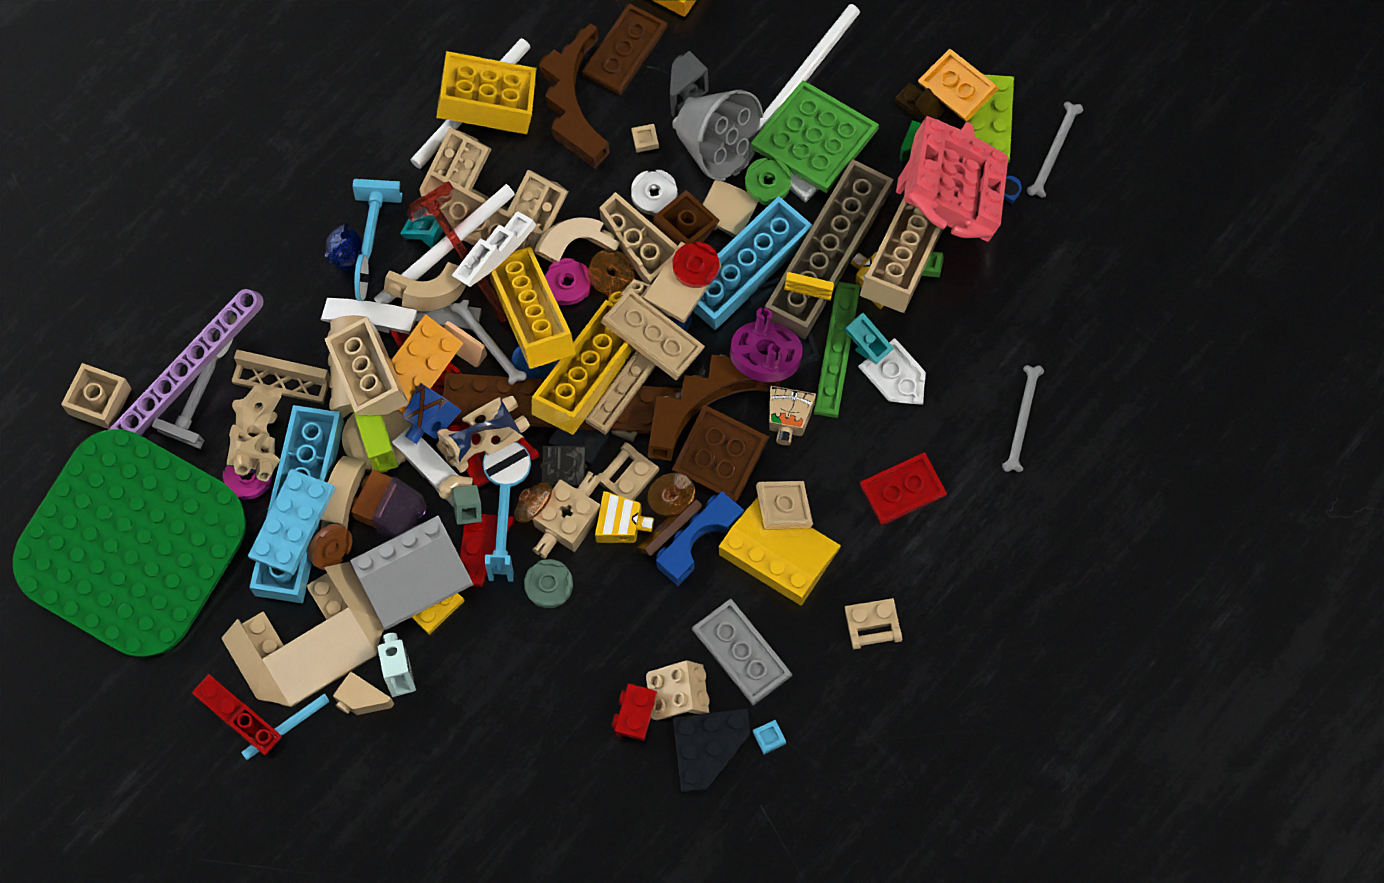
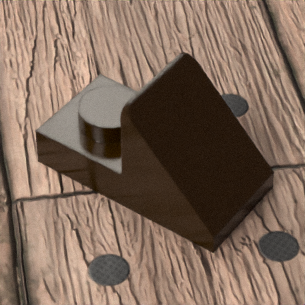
M909 83L895 98L896 104L922 123L927 116L939 120L945 113L944 108L930 88L922 92Z

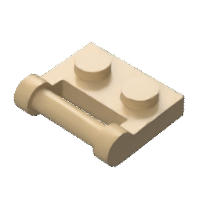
M625 442L621 447L622 451L605 471L597 476L601 479L599 484L609 492L634 501L657 474L659 467L636 451L632 445ZM628 457L633 459L634 461L615 483L609 480Z
M894 598L845 606L853 650L860 649L863 645L893 640L894 643L902 642ZM891 626L892 630L863 636L858 635V631Z

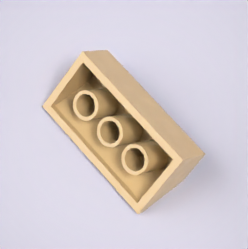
M368 317L325 338L356 415H387L409 404L378 330Z

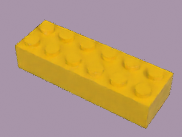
M531 246L512 252L489 275L529 369L575 355L571 332Z
M607 300L604 301L573 342L576 354L560 359L532 396V415L574 435L631 358L636 349L601 323L602 318L615 305L614 303Z

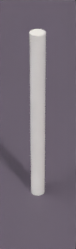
M850 4L763 113V118H760V130L764 128L802 80L805 82L808 80L860 13L856 6Z
M520 39L500 61L516 64L530 49V45L524 39ZM446 120L411 158V162L421 169L440 148L449 128L457 129L463 122Z
M507 184L504 185L401 275L416 281L516 194ZM383 290L373 299L377 303L389 304L396 297Z

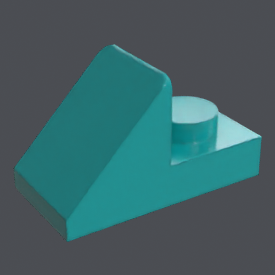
M410 215L400 234L405 239H421L432 248L437 244L443 233V217L441 215Z
M861 313L844 328L845 332L858 345L855 351L874 364H878L894 349L864 313Z

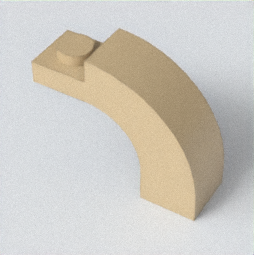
M580 217L553 225L541 236L533 252L552 263L559 262L567 245L577 238L589 240L609 252L616 251L620 242L614 239L615 236L605 230L600 232L604 224L603 222L592 218Z
M448 262L437 278L424 282L409 279L389 270L385 277L384 291L394 297L401 298V307L417 311H433L444 308L456 301L467 285L452 276L459 266Z
M343 456L335 465L328 483L334 485L336 489L321 518V529L336 523L343 525L346 529L348 528L352 501L364 480L365 460Z

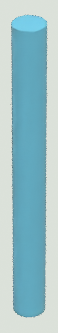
M325 694L321 695L274 730L282 736L329 703V699ZM251 745L241 753L248 760L258 753L259 750Z

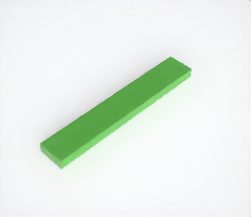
M838 282L836 286L814 410L816 415L838 418L851 344V337L845 332L844 328L855 319L860 285Z

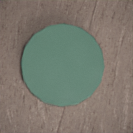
M553 559L541 560L527 571L524 587L528 598L535 605L543 608H555L563 604L570 597L573 590V578L563 563Z

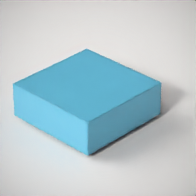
M776 720L753 730V734L763 754L786 744V740Z

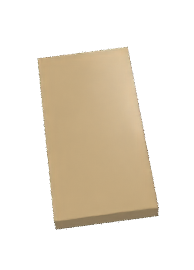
M631 289L621 297L601 320L602 324L675 380L682 375L705 347Z

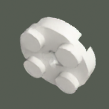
M655 170L656 172L649 173L648 171L642 172L632 183L631 196L634 205L641 212L653 217L676 199L678 194L675 180L670 174L662 170ZM659 189V195L650 196L649 190Z

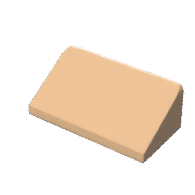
M447 321L444 328L463 342V345L456 354L474 367H478L487 356L485 345L450 321Z

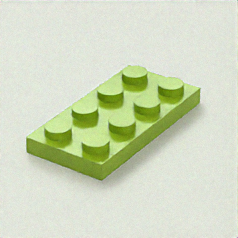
M984 75L996 84L999 90L967 122L973 125L976 138L1006 154L1009 163L1014 77Z

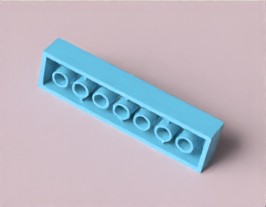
M293 405L267 516L291 469L328 483L335 466L345 423L340 412ZM320 520L312 539L320 531L322 520ZM309 545L294 575L256 561L250 583V589L253 594L258 597L303 603L312 566L308 559Z

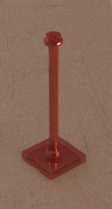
M447 181L409 204L407 216L411 223L428 213L433 214L463 261L469 252L440 209L441 205L452 198L454 188ZM485 277L482 278L477 284L496 311V321L499 320L502 324L508 320L491 286Z

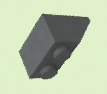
M690 51L685 55L678 56L672 64L670 102L671 115L674 118L678 116L688 97H701L708 92V69Z

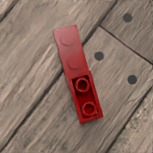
M210 674L192 692L214 714L265 756L282 738L276 730L247 705L237 699Z

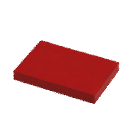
M925 452L860 482V486L881 526L947 495Z

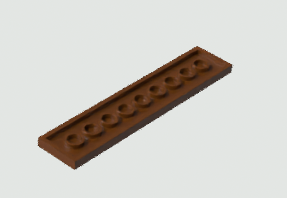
M445 373L443 397L462 410L453 421L463 422L462 418L499 397L504 399L513 396L518 404L517 408L509 412L513 420L524 415L530 426L558 428L532 415V396L545 379L526 378L525 381H516L511 385L508 384L509 377ZM641 386L609 431L651 434L657 396H671L675 399H681L682 388ZM479 415L476 417L475 423H483L486 420L485 416ZM586 419L578 428L582 430H597L587 424Z

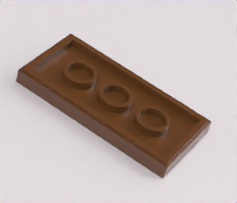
M629 3L582 70V76L621 96L667 29L668 24Z

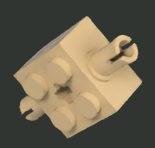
M588 472L578 488H573L561 479L558 481L532 518L534 526L545 533L533 549L537 555L542 554L541 557L546 559L556 542L561 543L573 552L577 550L599 517L601 506L589 497L598 483L601 482L598 476L595 475L593 477V473Z

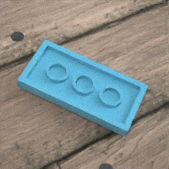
M291 469L248 557L259 563L294 575L336 489L335 486Z

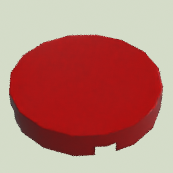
M693 242L692 244L681 246L673 258V273L676 279L684 286L691 288H702L711 284L717 278L720 270L716 251L710 245L702 242Z

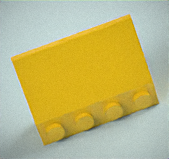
M446 51L436 118L527 134L532 116L536 68Z
M757 497L732 526L719 545V555L802 606L841 545L813 528L765 529Z

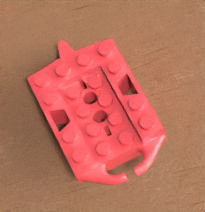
M927 116L915 133L910 159L898 178L896 193L901 194L904 191V201L917 207L937 227L944 230L947 225L952 228L951 234L961 238H981L989 242L1001 225L1008 156L976 138L973 125L968 122L960 130ZM981 169H984L983 176H982V178L980 179V177H981Z

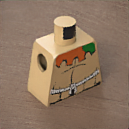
M771 386L769 430L778 432L776 440L778 444L790 445L792 435L802 436L815 406L816 394Z

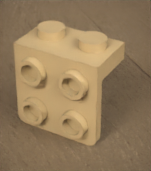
M683 661L647 673V688L658 692L651 715L652 719L661 720L686 712L697 715L709 713V696L706 692V673L703 665L691 661Z

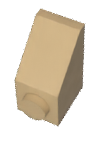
M352 672L348 674L333 695L338 702L336 706L347 714L352 711L356 715L389 709L394 705L389 696Z

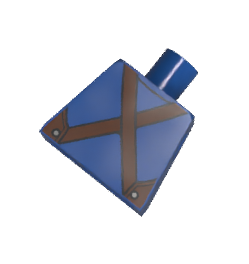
M420 383L403 414V418L413 424L405 437L415 444L419 442L424 433L436 439L438 438L437 432L441 429H446L462 410Z

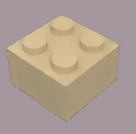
M82 363L61 405L68 415L110 429L116 422L132 388L125 378Z

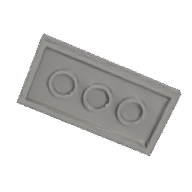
M729 599L692 627L693 632L752 705H755L792 676L789 669L732 599Z

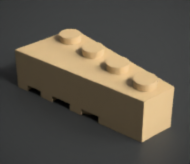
M615 192L599 207L601 220L608 231L615 236L614 239L620 242L619 247L643 282L652 285L678 246Z

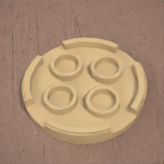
M395 410L387 415H382L399 465L405 462L406 458L393 445L392 441L409 426L411 427L412 424ZM353 413L343 429V448L348 457L365 460V471L372 472L374 469L368 458Z

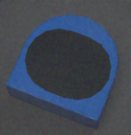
M1006 176L1004 199L1013 204L1021 192V183L1016 177Z

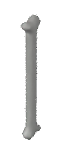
M1064 103L1067 111L1066 116L1035 183L1027 188L1028 195L1036 194L1041 198L1046 197L1043 186L1075 116L1083 112L1081 104Z
M463 300L461 303L451 304V312L461 315L509 374L508 384L513 385L516 381H525L526 373L514 367L467 308L469 301Z
M1029 365L1023 367L1028 378L1010 456L1002 465L1006 472L1011 470L1023 471V467L1019 463V456L1037 378L1044 373L1042 366L1039 365L1036 367Z

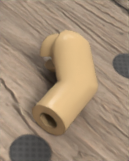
M456 475L449 476L440 483L438 488L440 490L439 496L443 499L451 498L452 487L471 486L473 478Z

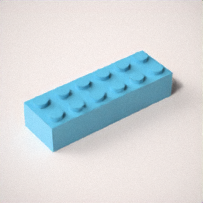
M778 196L717 254L721 269L717 278L709 285L693 311L716 330L750 295H753L764 282L799 250L813 225Z

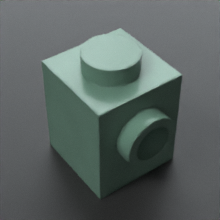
M477 485L452 487L453 508L457 525L482 522L481 501Z

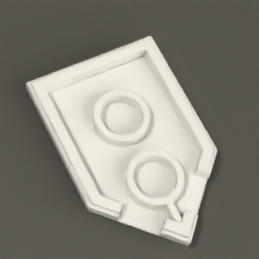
M895 338L889 342L894 349L878 364H874L867 359L858 366L889 402L923 405L926 372Z

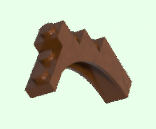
M590 23L586 28H582L578 32L576 39L571 44H567L563 48L561 54L554 49L549 55H545L540 62L541 76L553 84L545 96L547 107L559 115L551 127L553 138L593 168H596L610 153L609 142L589 125L578 106L575 96V84L579 65L584 54L599 39L597 27Z
M712 355L708 378H702L697 375H684L681 399H675L671 396H657L648 458L672 461L679 435L691 418L702 409L703 405H709L720 398L744 391L758 390L770 392L771 386L780 387L781 381L763 382L754 380L742 374L734 366L730 357L726 355Z

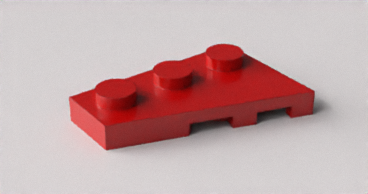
M481 514L482 522L464 524L460 559L474 587H482L488 576L485 567V555H493V551L496 550L498 515ZM508 516L507 533L515 521L514 517Z

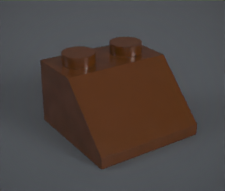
M686 190L654 216L652 224L678 246L680 242L685 244H692L693 242L703 243L720 220Z

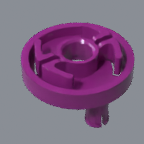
M760 308L756 313V322L745 324L734 333L730 347V358L734 366L749 378L763 382L781 381L792 376L799 368L803 351L802 344L796 334L789 328L775 322H770L772 317L771 310L764 308L763 315H761L762 308ZM759 351H768L767 355L761 354Z

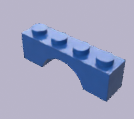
M723 491L718 496L713 495L706 503L705 510L702 513L697 512L689 521L690 525L685 530L681 529L676 533L673 538L674 542L668 548L665 546L658 552L656 556L657 568L679 586L695 569L694 560L691 556L694 542L701 535L708 532L728 534L732 526L744 513V509Z

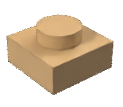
M654 124L632 128L636 153L659 148Z

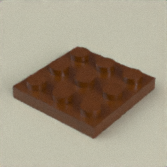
M703 405L672 470L718 493L723 491L733 501L738 502L769 436L707 405Z

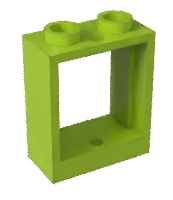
M354 412L373 469L381 473L399 467L382 415H356Z

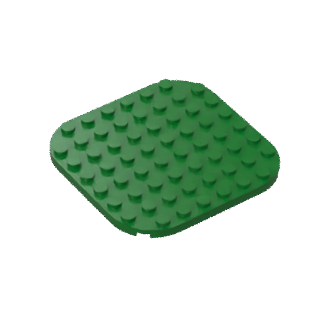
M123 429L105 430L90 436L77 447L20 536L13 555L15 579L24 594L31 600L124 654L144 658L165 653L184 638L238 551L246 530L243 505L235 492L226 484L146 438Z

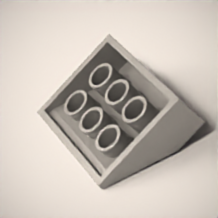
M439 516L350 560L385 630L474 585Z

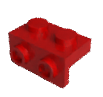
M628 684L626 691L622 690L619 699V705H622L620 713L615 714L612 728L615 729L617 737L622 738V735L645 740L658 694L656 690Z

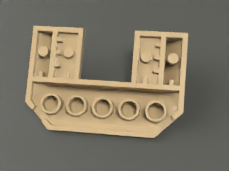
M451 127L419 189L427 208L426 214L441 215L443 217V229L448 232L455 229L489 199V197L474 190L473 186L491 151V148L478 142V139ZM527 170L510 207L502 206L463 240L473 246L476 245L480 238L487 241L498 225L505 227L518 211L532 219L537 226L514 251L530 246L534 250L541 236L551 228L568 191L557 182L549 181L535 172Z
M350 562L324 567L327 573L306 585L325 616L326 621L288 644L283 645L264 611L243 624L237 619L221 638L257 700L270 701L292 707L377 656L384 627Z

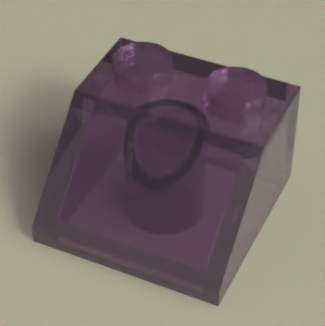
M396 477L392 478L372 517L378 534L389 539H393L415 528L418 518L423 517L427 508L423 495Z

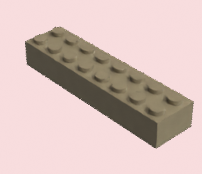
M853 159L851 160L765 305V308L772 312L770 322L781 324L789 328L797 336L806 339L828 300L784 290L787 272L833 282L834 291L891 193L894 179Z

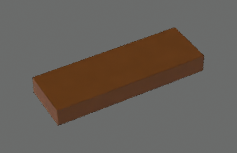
M687 498L637 548L643 554L652 555L702 505L697 499Z

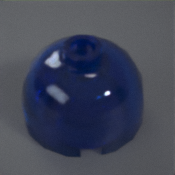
M347 223L337 227L328 235L325 245L327 251L324 255L330 265L334 264L342 271H354L358 256L362 254L363 243L353 228L347 229L349 226Z

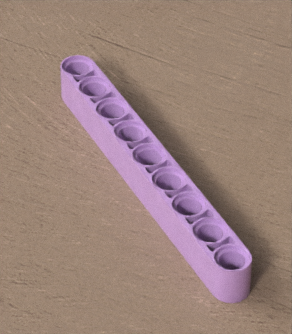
M248 289L241 290L110 429L128 430L141 436L154 422L155 418H158L259 312L263 306L261 294ZM252 295L254 302L250 307H247L245 303L246 298ZM235 312L237 314V321L231 324L229 316ZM219 330L221 337L215 342L213 340V333ZM203 347L204 356L198 359L197 350ZM186 364L188 372L185 376H182L180 369L182 365ZM169 381L171 383V390L169 393H166L164 385ZM150 399H153L155 407L150 411L148 402ZM134 416H137L139 423L134 428L131 421Z

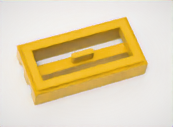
M787 272L784 290L831 301L834 283Z

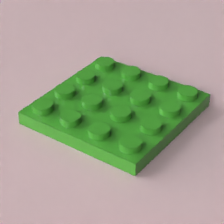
M802 80L754 138L750 148L769 160H780L789 168L791 173L828 193L847 169L851 160L857 157L877 132L879 124Z

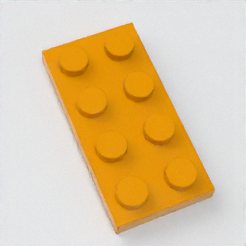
M426 314L391 359V363L409 403L420 383L428 388L433 386L463 345L462 341ZM409 404L396 411L403 415Z

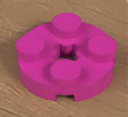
M564 258L550 265L545 278L558 305L576 304L589 295L591 277L588 268L583 263L580 264L575 262L574 259ZM565 277H568L569 280H574L570 286L562 285Z
M227 465L225 472L223 471L224 484L231 488L240 500L257 498L272 486V475L267 482L258 480L256 473H254L250 480H243L242 477L245 475L235 473L233 466Z

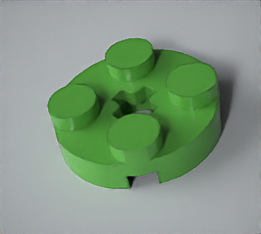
M768 158L756 160L748 167L745 176V187L748 194L762 205L771 204L778 196L783 199L791 189V173L789 168L777 159L775 161L768 160ZM764 177L768 179L773 178L772 184H764Z

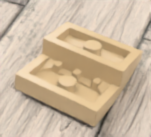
M715 180L702 205L720 220L713 230L718 228L735 238L746 228L759 201H756L748 192L738 187Z

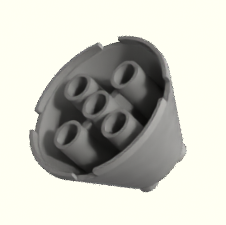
M733 90L696 98L688 97L678 116L673 120V128L676 129L679 139L704 174L714 180L724 181L727 177L731 175L736 176L742 172L755 155L756 151L750 147L751 142L761 131L760 118H763V111L759 100L753 94L744 90Z

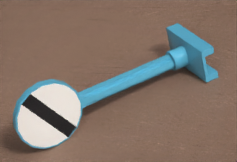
M354 179L353 181L355 200L369 201L368 204L370 205L362 244V254L358 256L355 269V296L357 301H364L367 293L368 259L372 252L379 208L382 206V202L401 203L402 193L399 191L400 182L364 179Z
M517 442L488 456L485 453L483 459L485 475L491 482L500 486L496 550L493 551V555H485V567L489 581H494V574H506L508 581L513 582L514 571L511 557L506 551L510 488L524 481L531 468L529 453L525 447Z

